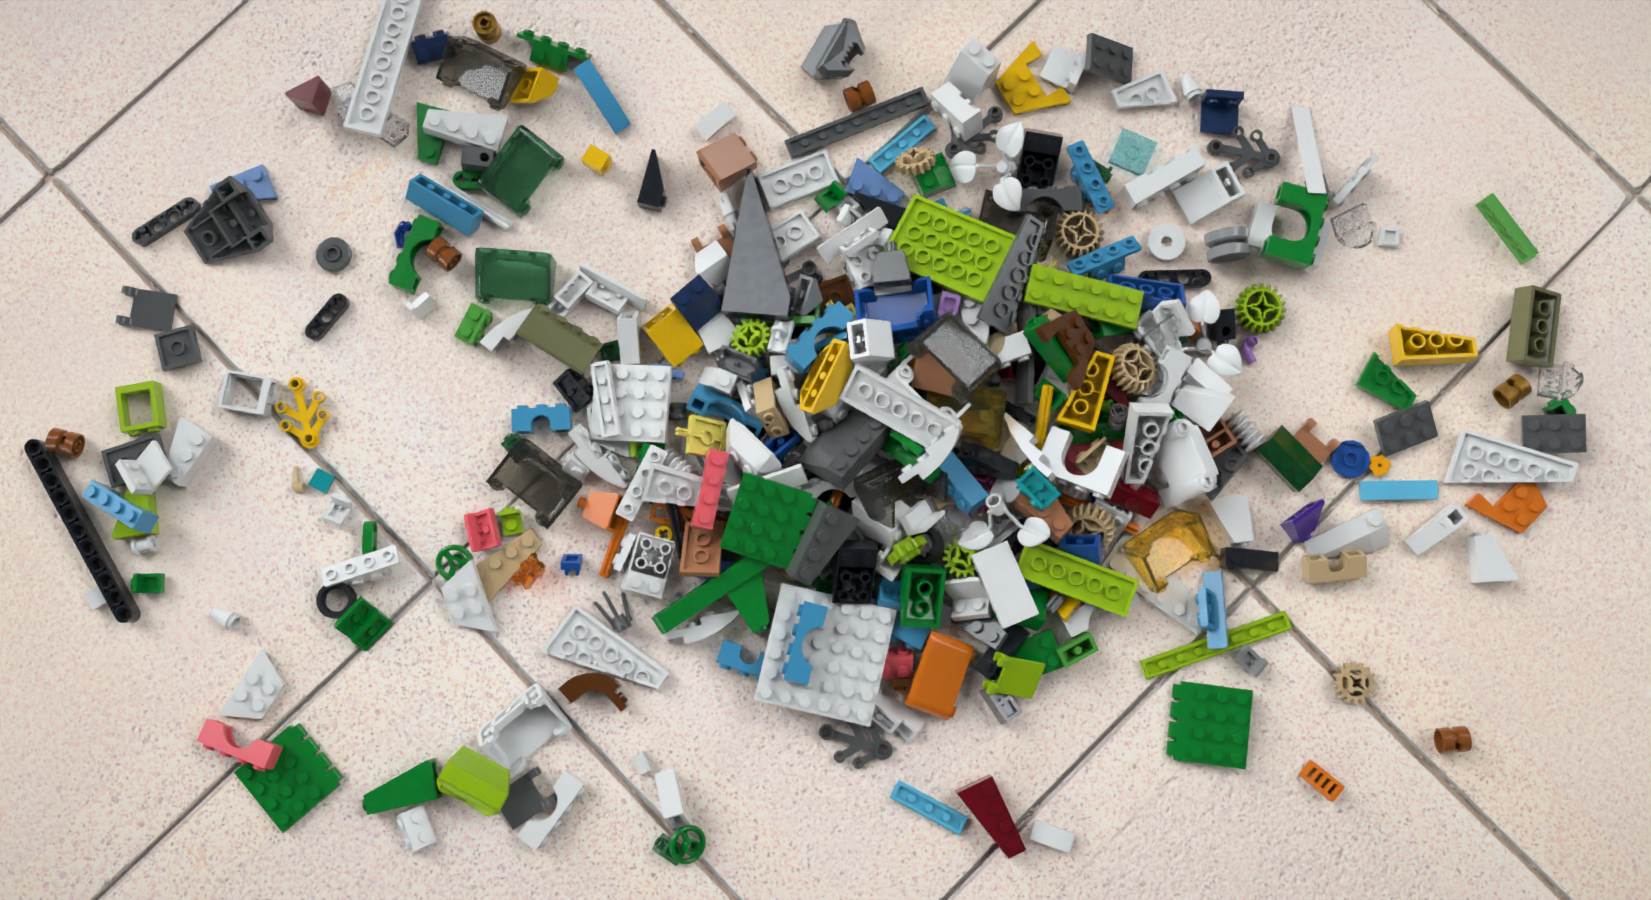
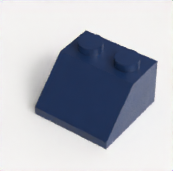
M700 274L670 298L672 305L678 309L696 332L721 312L723 304Z

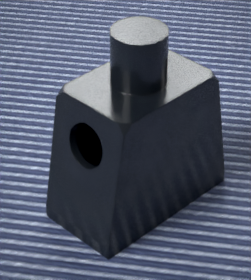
M1235 308L1221 309L1217 321L1212 324L1207 323L1209 340L1217 341V347L1221 344H1229V340L1236 338Z

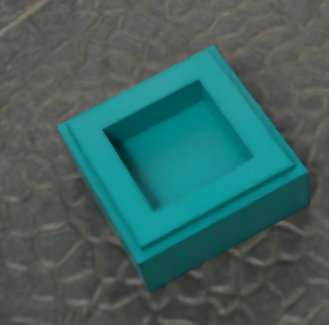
M317 468L308 485L327 494L336 476Z

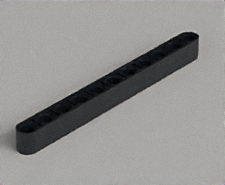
M38 439L28 440L24 445L25 453L115 619L120 623L137 622L141 617L140 609L55 453L46 450L45 441ZM39 445V446H40L39 451L36 452V448H37V446ZM48 461V467L45 469V464ZM57 477V483L54 485V480ZM66 494V500L63 502V496ZM75 510V517L72 518V512ZM84 527V533L81 535V529ZM93 543V550L90 551V545ZM100 560L103 562L101 568L98 566ZM109 577H111V579H112V582H111L110 585H108V582H107ZM120 593L121 599L118 602L116 598L117 595ZM127 610L130 611V616L128 619L126 618Z

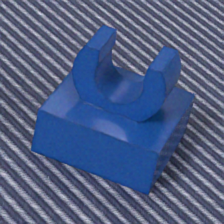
M563 554L560 564L561 570H565L566 576L569 575L570 570H575L576 576L579 575L583 563V554Z

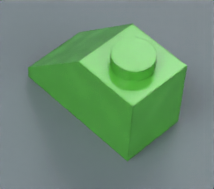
M1082 632L1072 638H1068L1056 650L1064 668L1099 651L1090 632Z

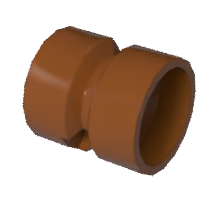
M868 80L858 83L856 88L851 86L843 90L844 99L851 113L862 109V105L867 107L876 103L874 91Z
M442 236L435 238L425 252L434 262L438 261V265L446 272L454 269L462 258V253L454 246L450 247V243Z
M56 427L49 431L45 440L47 451L57 454L62 453L72 458L79 457L85 446L84 435L68 432Z
M1454 726L1451 729L1448 727L1436 728L1434 731L1435 747L1440 754L1453 753L1454 750L1456 752H1468L1472 748L1471 735L1466 726Z

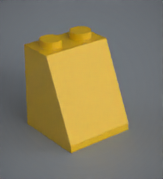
M671 304L641 326L642 330L674 368L682 366L687 361V357L700 352L701 346L704 345L678 309Z

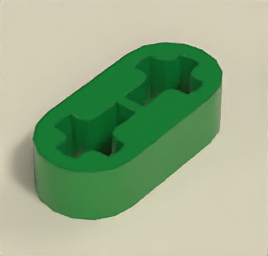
M458 171L452 178L454 185L461 190L485 191L490 185L489 178L482 172ZM462 177H464L465 180H469L463 181L462 184L458 182V180H461ZM480 178H482L485 182H482L480 186L477 182H473L480 181Z
M365 521L363 524V555L377 551L376 521Z

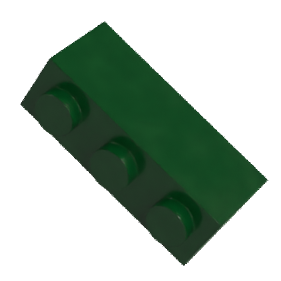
M1280 425L1254 450L1260 459L1293 492H1300L1314 479L1323 467L1283 425Z

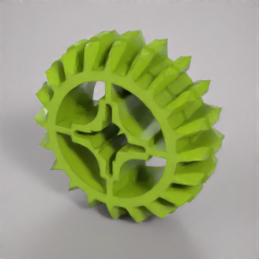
M1261 283L1259 286L1253 284L1251 288L1246 287L1244 292L1239 293L1240 298L1235 300L1238 305H1235L1234 308L1239 311L1235 313V317L1241 318L1238 320V323L1243 322L1245 324L1243 329L1250 327L1249 333H1253L1256 330L1257 335H1260L1262 331L1264 334H1267L1269 330L1274 331L1276 326L1279 327L1282 324L1280 320L1285 319L1282 313H1285L1287 309L1282 307L1286 304V301H1280L1283 295H1276L1278 289L1271 291V285L1265 288L1264 284ZM1257 295L1255 303L1247 305L1248 299L1251 296ZM1248 313L1253 315L1254 320L1250 317ZM1273 313L1270 322L1263 323L1266 314Z

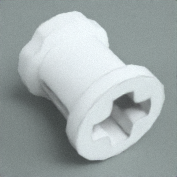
M150 535L142 540H132L131 548L134 555L139 557L142 553L158 551V543L155 536Z

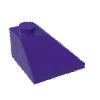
M1323 499L1309 502L1280 524L1293 543L1300 541L1304 543L1312 537L1310 534L1316 530L1325 503Z

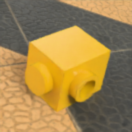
M590 144L581 158L584 166L601 176L605 172H609L613 164L612 158L608 153Z

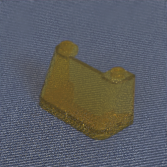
M965 384L963 392L959 391L957 397L932 391L927 392V402L939 409L944 406L950 407L956 414L967 403H970L971 406L958 418L962 421L961 424L963 426L960 436L981 438V444L988 449L1000 448L1006 404V392L1004 390Z
M1182 509L1170 512L1122 545L1125 556L1150 591L1155 593L1165 591L1169 584L1166 578L1191 561L1205 563L1216 554L1200 513Z

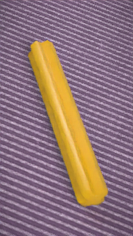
M1043 385L1035 430V437L1038 440L1035 447L1042 451L1046 441L1054 387L1051 385Z

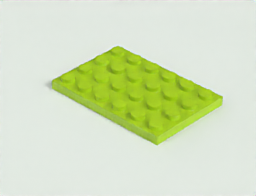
M914 194L889 242H897V250H904L911 274L920 278L930 276L932 283L983 304L1016 235Z

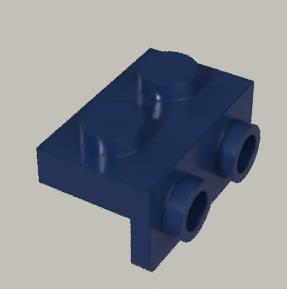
M441 29L432 32L433 35L426 37L425 34L414 37L415 40H412L411 45L418 65L455 55L449 38V31L444 32Z

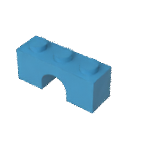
M564 403L555 404V407L538 404L536 408H529L528 405H518L517 409H511L512 432L515 434L535 433V423L541 418L549 419L552 432H570L573 429L572 408Z
M724 639L716 660L717 663H720L719 667L730 670L732 667L738 669V674L749 677V674L757 676L756 680H759L765 653L761 652L755 663L747 664L741 658L743 645Z

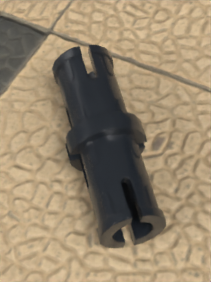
M1005 400V403L1002 402L1000 406L1002 412L1007 413L1014 420L1020 421L1029 427L1035 424V415L1028 413L1023 407L1016 406Z

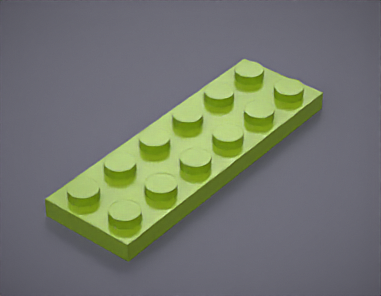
M1032 264L1023 302L1064 313L1076 310L1080 317L1135 330L1144 291Z
M1042 543L1033 547L1024 546L1018 561V566L1024 580L1123 618L1127 617L1139 583L1137 579Z

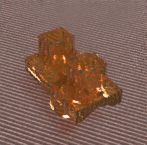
M536 552L531 553L527 560L520 564V569L511 576V579L516 586L522 585L525 590L530 589L536 579L544 575L546 567L543 562L538 560Z

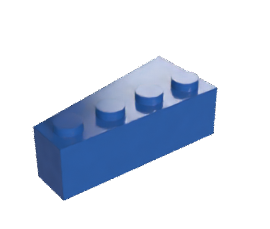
M1115 274L1107 275L1106 282L1144 291L1140 313H1145L1148 310L1153 311L1161 301L1180 299L1184 309L1186 308L1187 302L1183 284Z

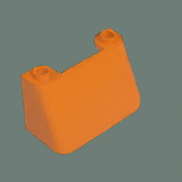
M931 630L926 638L927 645H924L922 656L912 684L909 687L910 692L906 694L903 704L949 720L950 717L953 718L957 707L954 704L968 664L973 662L976 651L973 650L974 646Z

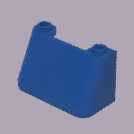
M930 276L916 279L913 282V290L891 295L876 297L874 291L867 288L854 291L856 321L861 319L890 321L893 344L934 337L939 332Z

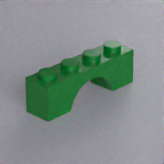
M421 214L414 219L412 231L405 238L404 249L397 256L395 269L389 274L388 283L415 295L422 279L414 267L415 256L421 248L429 245L435 238L441 236L444 226L440 222Z

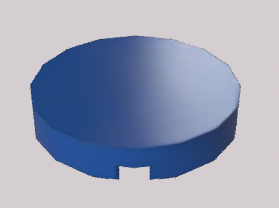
M1346 440L1341 442L1331 453L1330 464L1339 476L1356 478L1368 470L1370 455L1361 443L1354 440Z

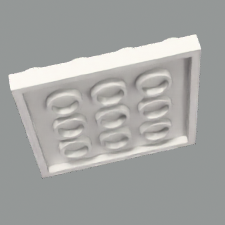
M610 364L622 436L602 439L593 391L589 439L666 444L672 367Z

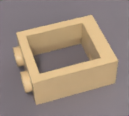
M772 377L753 383L756 414L771 440L789 434L788 419L777 400L775 390L778 388Z

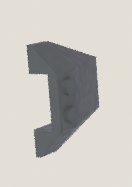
M228 176L214 186L209 198L203 202L201 210L195 214L184 230V233L204 264L260 252L274 242L272 221L254 193L232 176Z

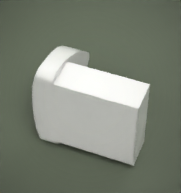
M426 291L413 303L409 300L405 303L419 320L424 319L438 305Z

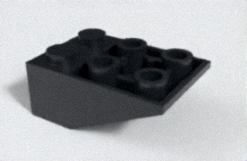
M1030 128L1024 129V142L1020 151L1016 179L1019 180L1022 188L1027 189L1028 187L1035 186L1038 189H1045L1048 186H1053L1063 141L1062 134Z
M846 539L833 555L832 603L871 604L878 548L873 540Z

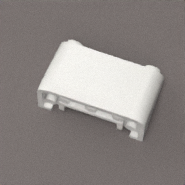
M536 683L487 722L479 730L477 736L480 748L493 762L510 770V779H512L515 775L518 776L524 771L525 759L552 736L565 737L573 727L546 691Z

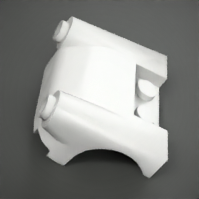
M1187 418L1176 419L1168 423V429L1159 443V450L1155 453L1152 460V465L1163 487V490L1158 492L1166 509L1218 487L1216 485V475L1219 474L1217 466L1197 425H1193L1188 421Z

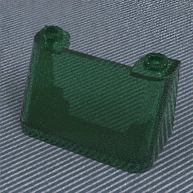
M520 125L482 174L478 186L485 195L519 218H522L531 209L529 199L550 170L555 171L562 168L564 157L527 127Z
M476 248L475 299L482 304H490V301H494V299L531 301L535 306L538 303L548 306L553 301L557 262L551 254L545 252Z

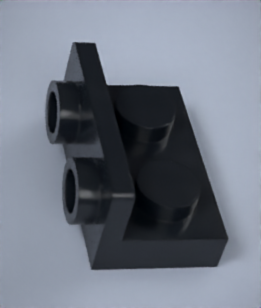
M569 368L553 382V385L576 413L593 400L594 388L584 377V373L581 375Z

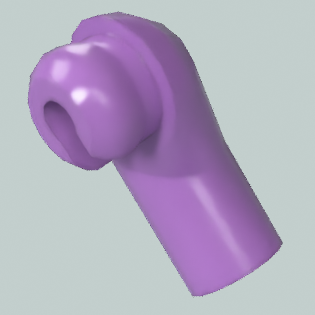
M1255 336L1245 338L1241 346V353L1248 365L1257 361L1252 353L1254 346L1258 343V339Z

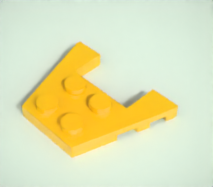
M1034 41L1027 46L995 82L997 90L1014 116L1071 103V99L1063 87L1046 96L1027 65L1042 57V53Z

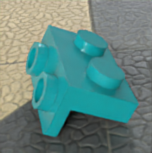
M1034 465L1020 479L1017 478L1015 480L1018 485L1016 489L1023 496L1027 494L1031 498L1029 502L1037 510L1040 508L1045 511L1062 495Z

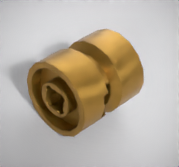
M481 11L473 17L472 26L483 43L494 44L500 39L502 35L501 28L491 12Z
M1513 374L1505 380V383L1493 389L1492 394L1498 404L1505 409H1510L1519 402V399L1522 400L1532 392V387L1523 376Z

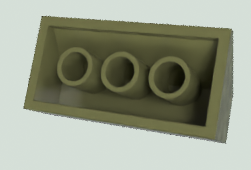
M1535 285L1515 288L1506 362L1519 366L1553 368L1562 294Z
M539 303L530 311L516 331L517 335L581 375L594 362L604 345L598 338L588 335L579 326L572 325L565 317L553 313L549 307Z

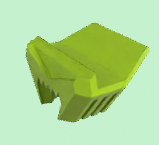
M463 745L446 762L436 781L439 791L467 803L483 815L490 817L499 814L509 796L510 770Z

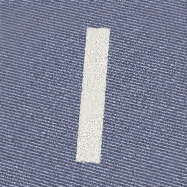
M1291 106L1308 193L1326 194L1309 107Z

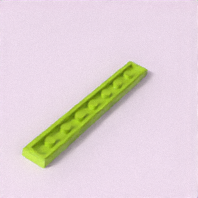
M1281 611L1227 630L1228 648L1208 649L1206 637L1140 660L1139 662L1145 679L1148 680L1241 647L1244 643L1248 645L1291 630L1292 626L1286 611Z

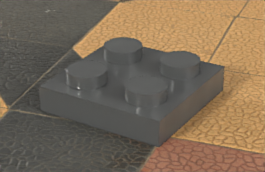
M190 324L154 334L162 371L168 372L203 362L194 325Z

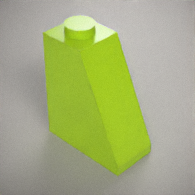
M129 490L126 491L125 499L148 509L158 516L155 491L152 495L131 494ZM117 519L112 539L125 540L160 534L158 520L150 534L132 529Z

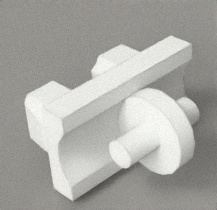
M775 320L774 326L771 328V337L767 347L768 352H775L776 355L787 354L786 349L790 344L795 326L794 321L784 322Z

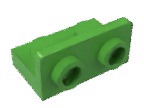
M471 303L454 336L476 347L484 338L486 327L491 325L493 313L488 309Z

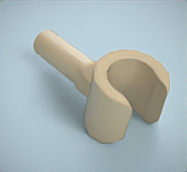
M295 466L292 489L296 493H305L306 484L300 482L299 467Z

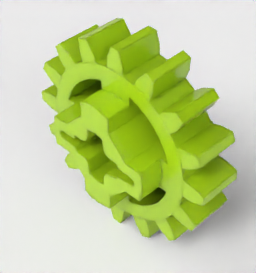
M750 318L749 323L742 321V326L736 325L738 330L732 331L734 337L730 338L733 349L752 357L754 355L760 357V352H767L765 347H768L771 330L765 322L761 323L759 319L754 322Z
M922 534L914 539L908 536L893 546L894 551L886 558L892 566L900 561L904 565L921 554L920 549L926 545L927 541Z
M954 539V545L947 544L949 551L944 550V555L947 556L943 558V562L947 563L945 569H951L949 572L951 576L956 573L957 579H960L961 576H964V579L968 578V575L975 577L974 573L977 570L975 566H972L973 561L970 556L984 549L968 550L961 547L958 541ZM956 550V555L951 560L952 554ZM961 553L967 558L968 565L961 559Z

